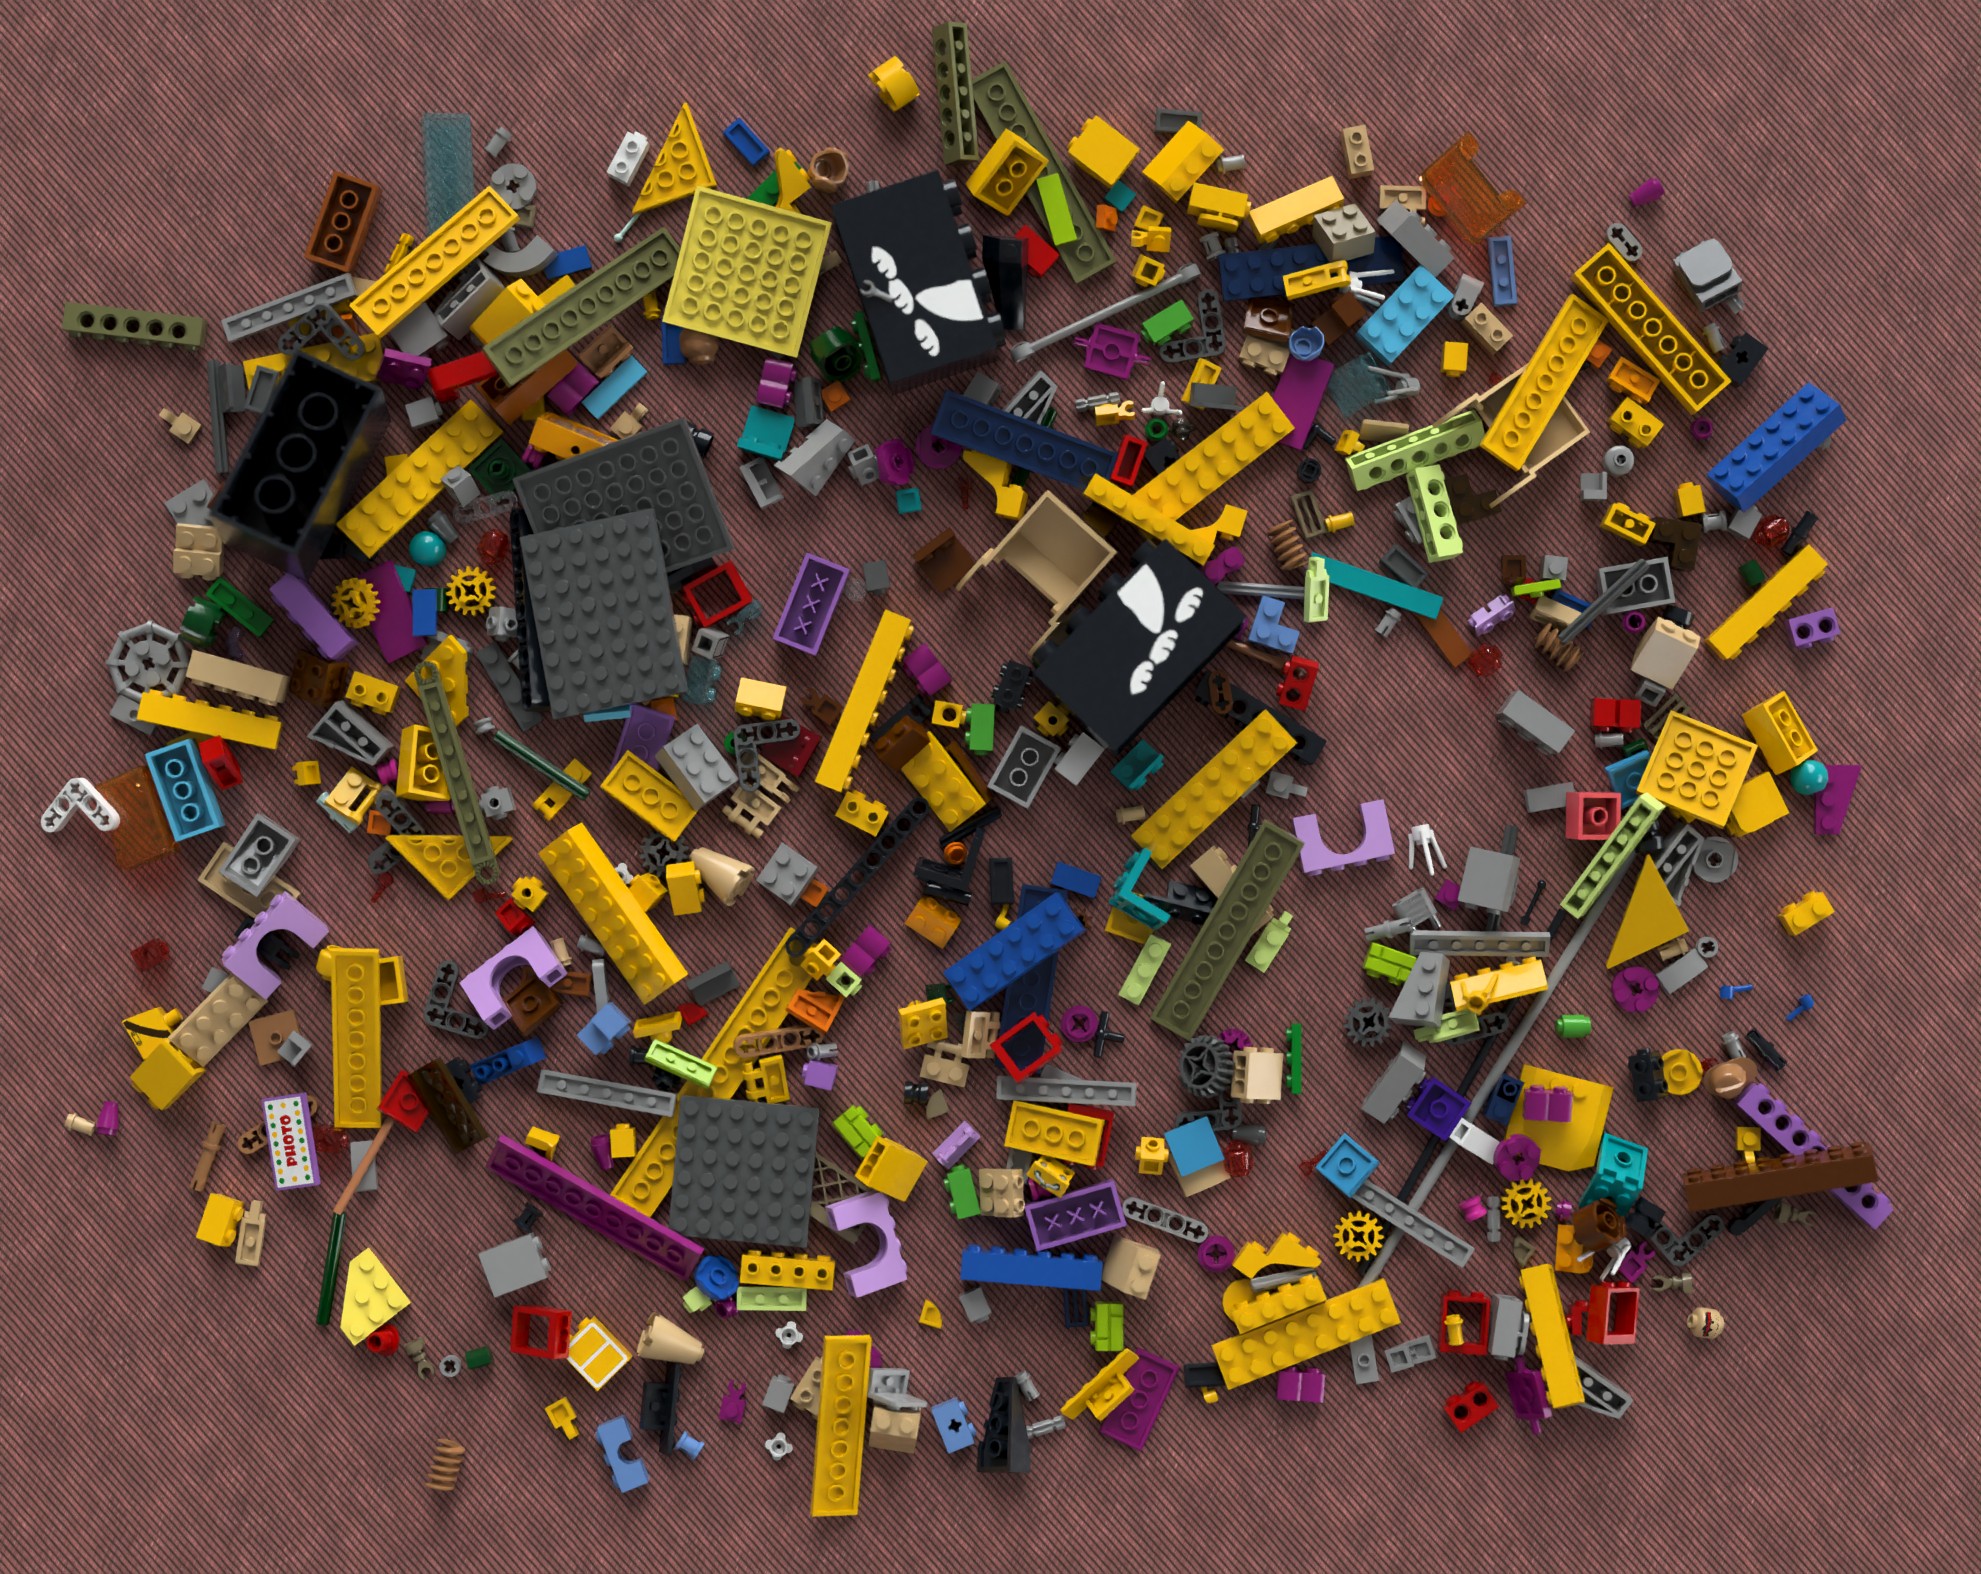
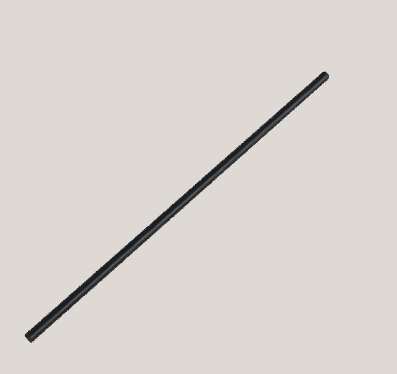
M1560 908L1546 931L1550 933V943L1567 915V912ZM1520 996L1508 999L1501 1012L1505 1013L1508 1018ZM1498 1016L1494 1025H1497L1498 1029L1502 1028L1505 1020L1500 1019ZM1499 1034L1488 1036L1456 1091L1463 1098ZM1434 1133L1397 1196V1199L1403 1203L1408 1198L1441 1139ZM1384 1219L1381 1225L1383 1229L1378 1231V1234L1384 1235L1383 1239H1378L1380 1244H1382L1392 1226V1223ZM1372 1253L1368 1254L1369 1260L1363 1257L1356 1269L1357 1272L1362 1275L1365 1274L1375 1256Z

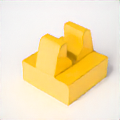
M1344 430L1334 451L1341 455H1350L1351 452L1356 454L1363 451L1365 445L1357 441L1360 436L1359 433L1353 430Z
M318 761L298 762L292 767V771H297L298 779L294 780L295 784L299 786L321 784Z

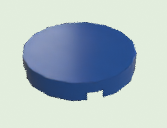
M707 1256L697 1264L695 1281L699 1290L708 1298L717 1301L726 1300L736 1292L739 1286L736 1268L723 1256Z

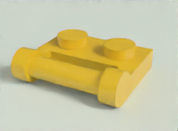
M351 767L327 797L324 804L353 824L360 825L364 814L374 803L375 796L382 791L381 789L384 786ZM366 788L371 790L357 810L351 811L350 808Z

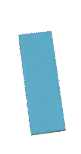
M631 355L581 403L599 420L648 372Z

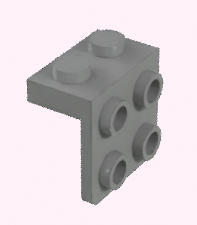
M869 1368L867 1397L872 1398L873 1403L887 1404V1408L891 1410H901V1407H905L908 1410L918 1411L919 1407H927L926 1401L906 1394L909 1370L904 1368Z

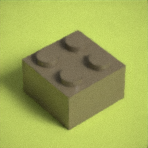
M1355 203L1313 215L1312 237L1330 263L1340 260L1347 261L1374 253L1376 231Z

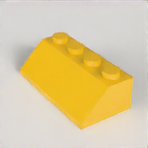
M1533 956L1522 959L1523 963L1519 965H1513V962L1500 964V969L1491 971L1490 967L1476 970V975L1468 976V973L1455 975V980H1451L1450 984L1456 1010L1468 1009L1467 1001L1462 999L1461 981L1465 982L1468 993L1474 990L1484 991L1495 973L1498 974V978L1487 996L1486 1004L1548 990L1541 959L1536 960V957Z

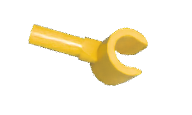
M1010 904L1003 905L1002 911L995 922V926L1001 931L1010 923V920L1005 918Z
M1200 1387L1207 1403L1218 1401L1215 1389L1208 1391L1207 1387Z

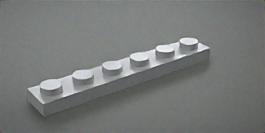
M346 273L221 321L228 342L233 343L303 317L319 303H327L332 306L358 295L351 274Z
M1410 931L1409 955H1419L1420 952L1450 956L1549 957L1550 948L1549 932Z
M541 1069L537 1090L539 1093L674 1117L678 1095Z
M997 1076L996 1099L1136 1106L1137 1083L1028 1077L1018 1085L1012 1076Z
M1367 1179L1352 1196L1356 1201L1461 1268L1465 1266L1475 1250L1471 1245Z

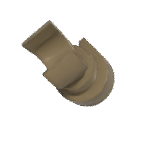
M1778 1202L1774 1210L1773 1219L1775 1222L1782 1224L1788 1220H1798L1801 1224L1811 1227L1815 1224L1806 1222L1805 1217L1808 1214H1817L1808 1209L1798 1211L1795 1207L1790 1208L1788 1203Z
M1681 1273V1278H1677V1276L1666 1278L1662 1275H1654L1652 1279H1661L1663 1281L1661 1287H1652L1655 1291L1661 1292L1673 1287V1290H1676L1678 1287H1682L1685 1294L1693 1293L1691 1273Z
M420 1336L403 1347L408 1355L413 1354L412 1359L418 1365V1375L425 1380L426 1377L422 1369L427 1367L432 1375H434L435 1367L425 1358V1352L421 1351L426 1342L423 1336Z

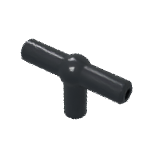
M1313 422L1303 449L1307 450L1317 436L1331 446L1335 444L1337 438L1324 430L1319 423Z
M1257 804L1251 805L1250 823L1247 827L1249 831L1248 847L1261 826V823H1259L1260 805Z
M1102 1011L1100 1014L1098 1029L1095 1033L1094 1057H1102L1105 1040L1119 1043L1124 1042V1034L1107 1031L1109 1012Z

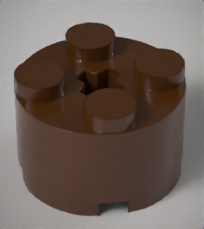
M1602 1198L1573 1213L1575 1241L1579 1245L1583 1244L1587 1249L1595 1253L1601 1252L1620 1242L1626 1236V1223L1623 1216L1619 1217L1615 1211L1618 1209L1617 1206L1610 1200Z

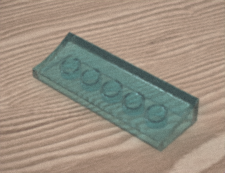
M424 113L421 117L427 238L474 199L470 114Z

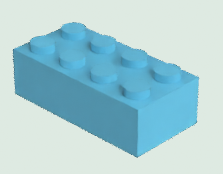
M1420 265L1357 331L1355 336L1384 364L1389 366L1451 301L1454 295L1428 270Z
M195 738L145 754L176 842L226 825Z

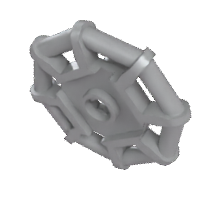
M148 620L147 623L126 631L121 630L118 633L119 636L108 660H105V664L108 665L116 687L115 692L118 695L122 694L140 703L142 693L130 688L133 683L145 687L144 692L149 693V690L155 686L164 684L167 688L161 691L164 692V697L171 698L173 694L180 695L179 691L185 681L190 662L183 641L178 639L180 633H175L157 625L152 620ZM147 633V640L135 644L131 639ZM155 634L169 641L166 645L154 641ZM125 644H127L130 650L125 660H119L120 654ZM174 646L180 662H174L171 657L170 649ZM151 657L155 667L146 670L144 661L149 660ZM118 666H125V672L129 677L125 682H123ZM174 667L180 668L174 682L171 683L169 678Z

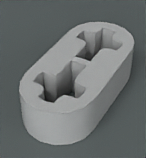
M1614 223L1609 226L1605 233L1607 242L1625 262L1633 263L1637 261L1643 252L1640 243L1623 224ZM1612 229L1614 231H1621L1619 236L1624 242H1621L1617 237L1615 239L1611 237L1613 234ZM1624 244L1630 249L1633 247L1636 249L1634 253L1636 257L1633 255L1627 256L1628 249Z

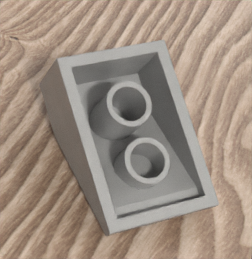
M257 813L218 872L258 897L290 857L301 839L264 814Z

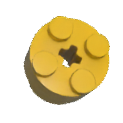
M896 56L890 58L868 74L872 84L878 86L880 90L878 92L880 99L884 104L887 103L893 112L899 110L920 95L914 79L909 72L901 68L904 65Z

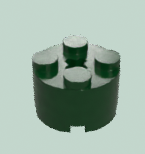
M840 326L832 327L810 343L812 361L827 380L844 382L859 372L861 360L864 361V352L851 334L841 329Z
M195 596L193 601L197 603L194 606H189L180 628L184 633L179 634L178 639L205 649L207 646L210 647L214 644L217 633L214 632L215 627L222 624L226 612L222 611V606Z

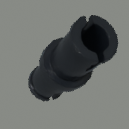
M1806 511L1797 526L1792 527L1790 530L1791 535L1780 550L1793 557L1803 540H1807V534L1819 518L1813 513Z
M926 882L923 893L925 896L943 899L945 903L950 901L966 906L969 905L972 892L955 888L946 889L932 882Z
M1756 1028L1747 1033L1745 1039L1754 1046L1761 1058L1764 1057L1772 1065L1775 1071H1779L1785 1066L1787 1060L1774 1049V1044L1771 1041L1768 1042Z

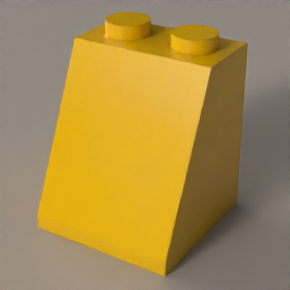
M519 279L507 286L469 329L484 345H487L544 307L545 304L522 279Z
M164 1039L135 1070L130 1079L133 1081V1087L140 1093L144 1092L149 1097L148 1102L155 1109L158 1110L160 1108L162 1111L170 1107L207 1070L169 1039Z

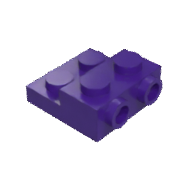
M1431 1076L1429 1080L1424 1078L1420 1083L1418 1090L1421 1092L1417 1098L1411 1097L1406 1104L1405 1109L1408 1110L1406 1115L1446 1142L1471 1105V1102Z

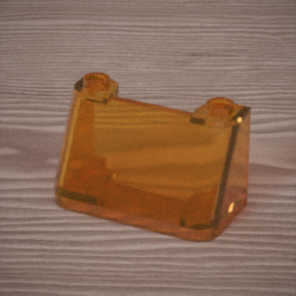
M1468 131L1421 173L1420 182L1465 240L1471 244H1479L1505 225L1527 203L1517 191L1506 190L1502 194L1496 191L1471 159L1478 153L1479 144L1470 131Z
M145 765L128 770L94 786L120 817L118 828L109 832L118 854L115 856L117 865L126 872L181 853L178 842L174 843L172 838H169V836H172V832L167 829L153 790L155 785L154 783H149L151 781L150 778H153L150 768Z

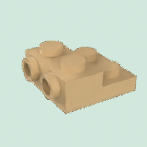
M1291 328L1290 335L1296 330ZM1247 334L1238 359L1242 360V364L1247 367L1255 368V366L1263 368V372L1268 375H1281L1290 354L1288 343Z
M178 523L176 525V548L173 551V573H179L181 578H192L194 575H202L204 580H215L217 577H220L224 572V543L214 526Z
M979 1169L981 1216L1008 1218L1024 1216V1178L1022 1169Z

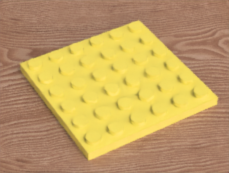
M696 186L662 322L797 358L832 222Z

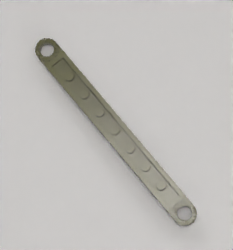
M423 661L415 667L414 676L471 864L473 865L475 876L480 883L485 885L492 884L498 880L500 870L438 667L433 662ZM425 666H428L433 673L428 680L421 676V669ZM485 866H489L494 872L491 879H485L482 876V869Z

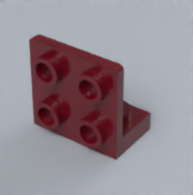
M783 715L781 716L780 720H785L789 718ZM780 724L776 725L777 738H782L780 733L787 732L789 736H793V732L797 731L796 727H792L791 724H787L786 729H780ZM800 725V734L795 740L765 744L760 755L800 777L823 737ZM774 731L770 735L769 739L773 737Z

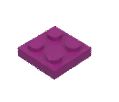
M386 348L377 368L375 379H380L386 383L402 384L408 388L421 389L427 376V371L431 367L432 359Z

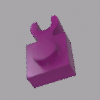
M1646 1242L1638 1243L1635 1253L1629 1250L1617 1270L1627 1282L1633 1283L1647 1268L1644 1260L1651 1259L1655 1255L1654 1250L1644 1254L1643 1249L1647 1245Z
M730 1380L728 1384L730 1396L723 1395L718 1419L741 1423L746 1399L740 1398V1395L746 1389V1382L742 1383L740 1390H735L733 1388L734 1380Z

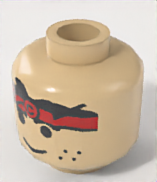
M1697 1307L1688 1316L1687 1325L1695 1337L1714 1339L1722 1333L1724 1319L1716 1309Z

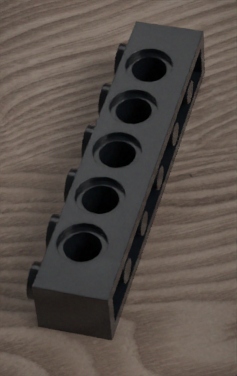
M1210 670L1205 672L1193 692V695L1196 696L1195 701L1205 707L1208 704L1211 705L1208 688V677L1212 673ZM1216 674V678L1212 680V683L1217 684V688L1222 690L1221 683L1225 682V679L1220 678ZM1230 683L1233 703L1236 701L1242 702L1245 710L1242 714H1236L1231 708L1228 713L1218 714L1225 719L1228 716L1236 720L1234 724L1244 730L1252 722V717L1255 713L1261 714L1266 709L1293 738L1300 737L1303 739L1304 746L1301 750L1292 747L1288 751L1295 756L1294 760L1305 767L1307 763L1309 765L1314 764L1327 740ZM1228 701L1216 702L1215 705L1220 707L1221 710H1225L1224 708L1228 705Z

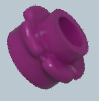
M1699 417L1696 421H1693L1690 425L1693 437L1698 440L1709 438L1713 430L1711 421L1705 417Z
M1563 1199L1562 1203L1557 1202L1555 1216H1559V1221H1569L1572 1203L1567 1202L1566 1199Z

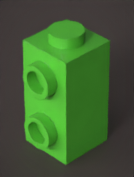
M1181 299L1143 322L1141 326L1143 330L1140 332L1147 343L1151 342L1153 346L1159 343L1162 346L1172 339V334L1177 331L1182 334L1192 327L1190 323L1193 322L1194 318Z
M972 703V708H967L966 722H971L970 732L966 731L965 745H970L969 750L974 751V755L988 756V751H993L995 704Z
M964 1164L951 1167V1171L947 1172L948 1178L944 1179L946 1191L952 1192L953 1201H949L952 1215L957 1214L958 1219L981 1214L970 1167L965 1168Z

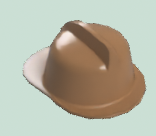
M1735 1058L1711 1067L1703 1078V1084L1709 1093L1721 1098L1731 1099L1738 1096L1744 1088L1755 1080L1757 1066L1750 1058Z

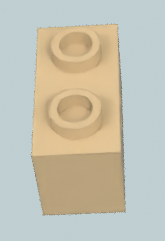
M1366 125L1342 129L1340 138L1348 178L1354 179L1372 175L1374 165Z
M1482 302L1461 322L1492 355L1513 336Z

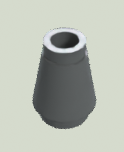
M438 510L426 520L429 525L428 528L446 541L448 545L459 536L447 514H443L441 510Z
M1261 1124L1238 1126L1233 1129V1141L1259 1147L1260 1144L1265 1145L1266 1126H1261Z

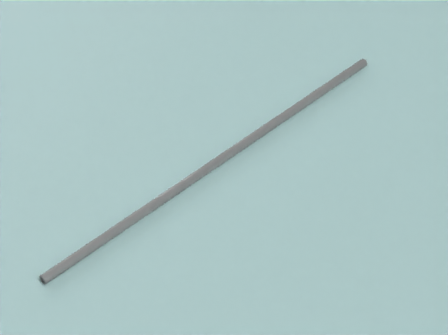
M1650 833L1643 836L1644 841H1646ZM1635 850L1632 851L1588 911L1546 980L1548 990L1539 991L1472 1100L1471 1105L1462 1118L1471 1124L1473 1123L1638 853H1635ZM1448 1139L1408 1204L1409 1207L1417 1212L1459 1145L1453 1139ZM1395 1225L1357 1288L1372 1283L1377 1279L1405 1231Z

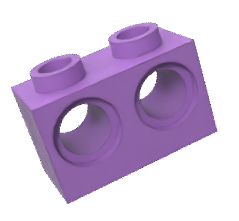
M1833 607L1783 621L1790 647L1798 646L1799 650L1812 647L1813 641L1820 640L1821 644L1834 641V636L1841 634ZM1821 620L1828 624L1826 633L1819 629ZM1798 627L1805 629L1806 636L1804 639L1797 636Z
M810 1060L809 1064H804L801 1078L805 1079L804 1084L831 1091L839 1065Z

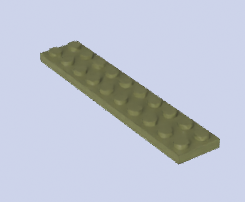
M1004 61L973 78L974 101L996 141L1007 128L1023 138L1049 160L1036 179L1056 173L1059 174L1077 241L1056 246L1055 248L1075 284L1077 285L1114 265L1117 262L1100 230L1096 228L1094 219L1007 62ZM1035 179L1027 190L1026 195L1053 242Z
M661 228L482 347V353L508 388L512 387L672 279L680 247L666 228Z
M1264 819L1151 1014L1150 1019L1183 1038L1191 1040L1305 844L1304 841Z

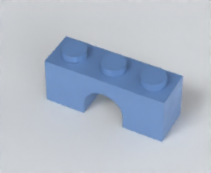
M624 1414L599 1424L595 1435L599 1445H604L606 1451L604 1459L608 1467L612 1466L614 1472L612 1480L615 1487H620L621 1493L648 1483L650 1478L642 1457L630 1461L624 1459L620 1454V1445L631 1440L633 1437L626 1415Z

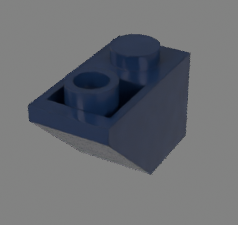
M1502 1074L1488 1097L1482 1115L1507 1125L1525 1082Z

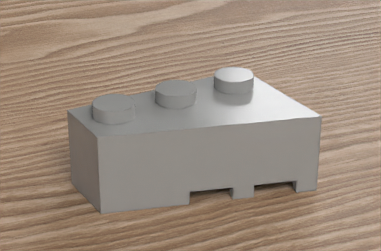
M1395 200L1381 214L1377 221L1421 265L1436 277L1455 258L1449 252L1452 248L1443 239L1440 241L1436 240L1434 237L1437 233L1428 224L1423 227L1420 224L1423 219L1414 210L1409 213Z
M478 256L472 260L474 263L467 274L462 273L459 279L461 282L455 291H449L434 313L440 325L458 340L470 332L469 327L505 289L494 270Z
M1037 371L1002 410L1041 424L1058 386L1042 371Z
M827 419L805 437L807 441L799 448L794 447L790 450L791 455L783 462L778 461L774 464L775 467L797 485L814 496L819 493L856 441L844 429Z
M344 700L335 702L306 736L312 740L315 739L322 742L326 746L345 752L347 755L372 766L381 763L395 746Z
M1677 822L1664 839L1665 848L1657 849L1651 856L1678 907L1681 905L1682 894L1685 886L1689 883L1690 872L1693 865L1695 866L1704 841L1702 835L1688 824Z
M1420 952L1388 1017L1395 1024L1441 1028L1450 960L1444 954Z
M1404 1040L1399 1046L1401 1047L1399 1053L1394 1059L1389 1061L1387 1064L1389 1065L1388 1068L1377 1079L1362 1103L1361 1109L1383 1124L1389 1118L1392 1120L1399 1111L1397 1106L1402 1100L1404 1102L1407 1101L1413 1091L1411 1087L1414 1083L1419 1084L1426 1074L1424 1072L1426 1055Z
M1574 1355L1585 1403L1578 1405L1620 1419L1633 1402L1631 1396Z

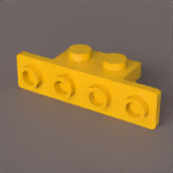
M1129 1349L1120 1352L1107 1367L1100 1370L1093 1380L1085 1384L1080 1392L1065 1403L1060 1409L1061 1413L1073 1420L1084 1409L1089 1407L1095 1417L1102 1421L1134 1391V1388L1123 1373L1139 1360L1137 1354Z

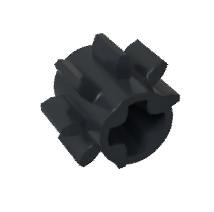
M656 1067L652 1081H656L655 1086L659 1090L669 1092L672 1088L677 1090L681 1077Z

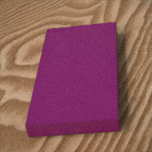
M1291 353L1289 354L1272 399L1295 429L1277 443L1299 451L1303 450L1335 364L1318 358L1311 361H1300Z
M392 560L355 577L358 580L366 579V584H373L372 592L378 591L375 600H380L381 602L376 604V608L380 612L373 613L376 620L369 622L388 664L429 645L426 636H413V606Z
M1137 1347L1135 1354H1137L1139 1360L1124 1375L1134 1388V1391L1104 1418L1099 1432L1136 1450L1142 1451L1180 1366Z

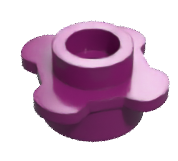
M731 1297L726 1300L717 1301L715 1304L717 1314L723 1319H729L731 1315H738L736 1303Z

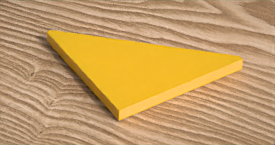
M687 102L683 104L649 178L640 193L637 203L632 210L633 216L695 194L696 186L708 189L717 187Z
M387 835L385 837L448 901L475 876L463 835ZM489 835L495 856L513 840L511 836Z
M1650 854L1645 858L1632 897L1625 910L1621 926L1614 939L1610 955L1606 960L1607 969L1689 932Z

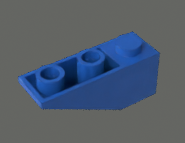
M535 1037L470 1064L475 1078L482 1085L546 1058L539 1038Z

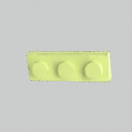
M1150 933L1118 995L1139 1005L1171 943Z
M738 1286L737 1310L806 1311L807 1288Z

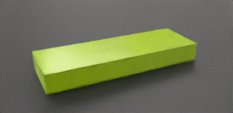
M1056 173L1036 179L1055 247L1077 241L1059 174Z
M654 1039L644 1060L706 1089L709 1088L718 1069L717 1066L657 1039Z

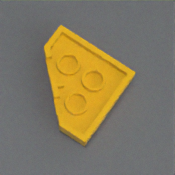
M450 635L424 661L433 662L438 667L457 728L469 716V706H466L468 675H466L465 662L467 661V651ZM428 666L421 669V676L426 680L431 678L432 670ZM413 671L404 681L420 697Z

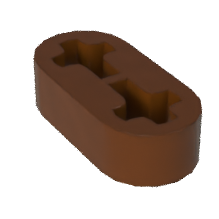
M1216 670L1208 677L1211 707L1215 713L1225 714L1231 710L1233 703L1230 681L1224 671ZM1216 674H1219L1220 678L1225 679V682L1221 683L1222 691H1218L1217 684L1212 683V680L1216 678ZM1221 693L1223 700L1228 701V705L1224 708L1225 710H1221L1220 707L1215 705L1219 701V694Z

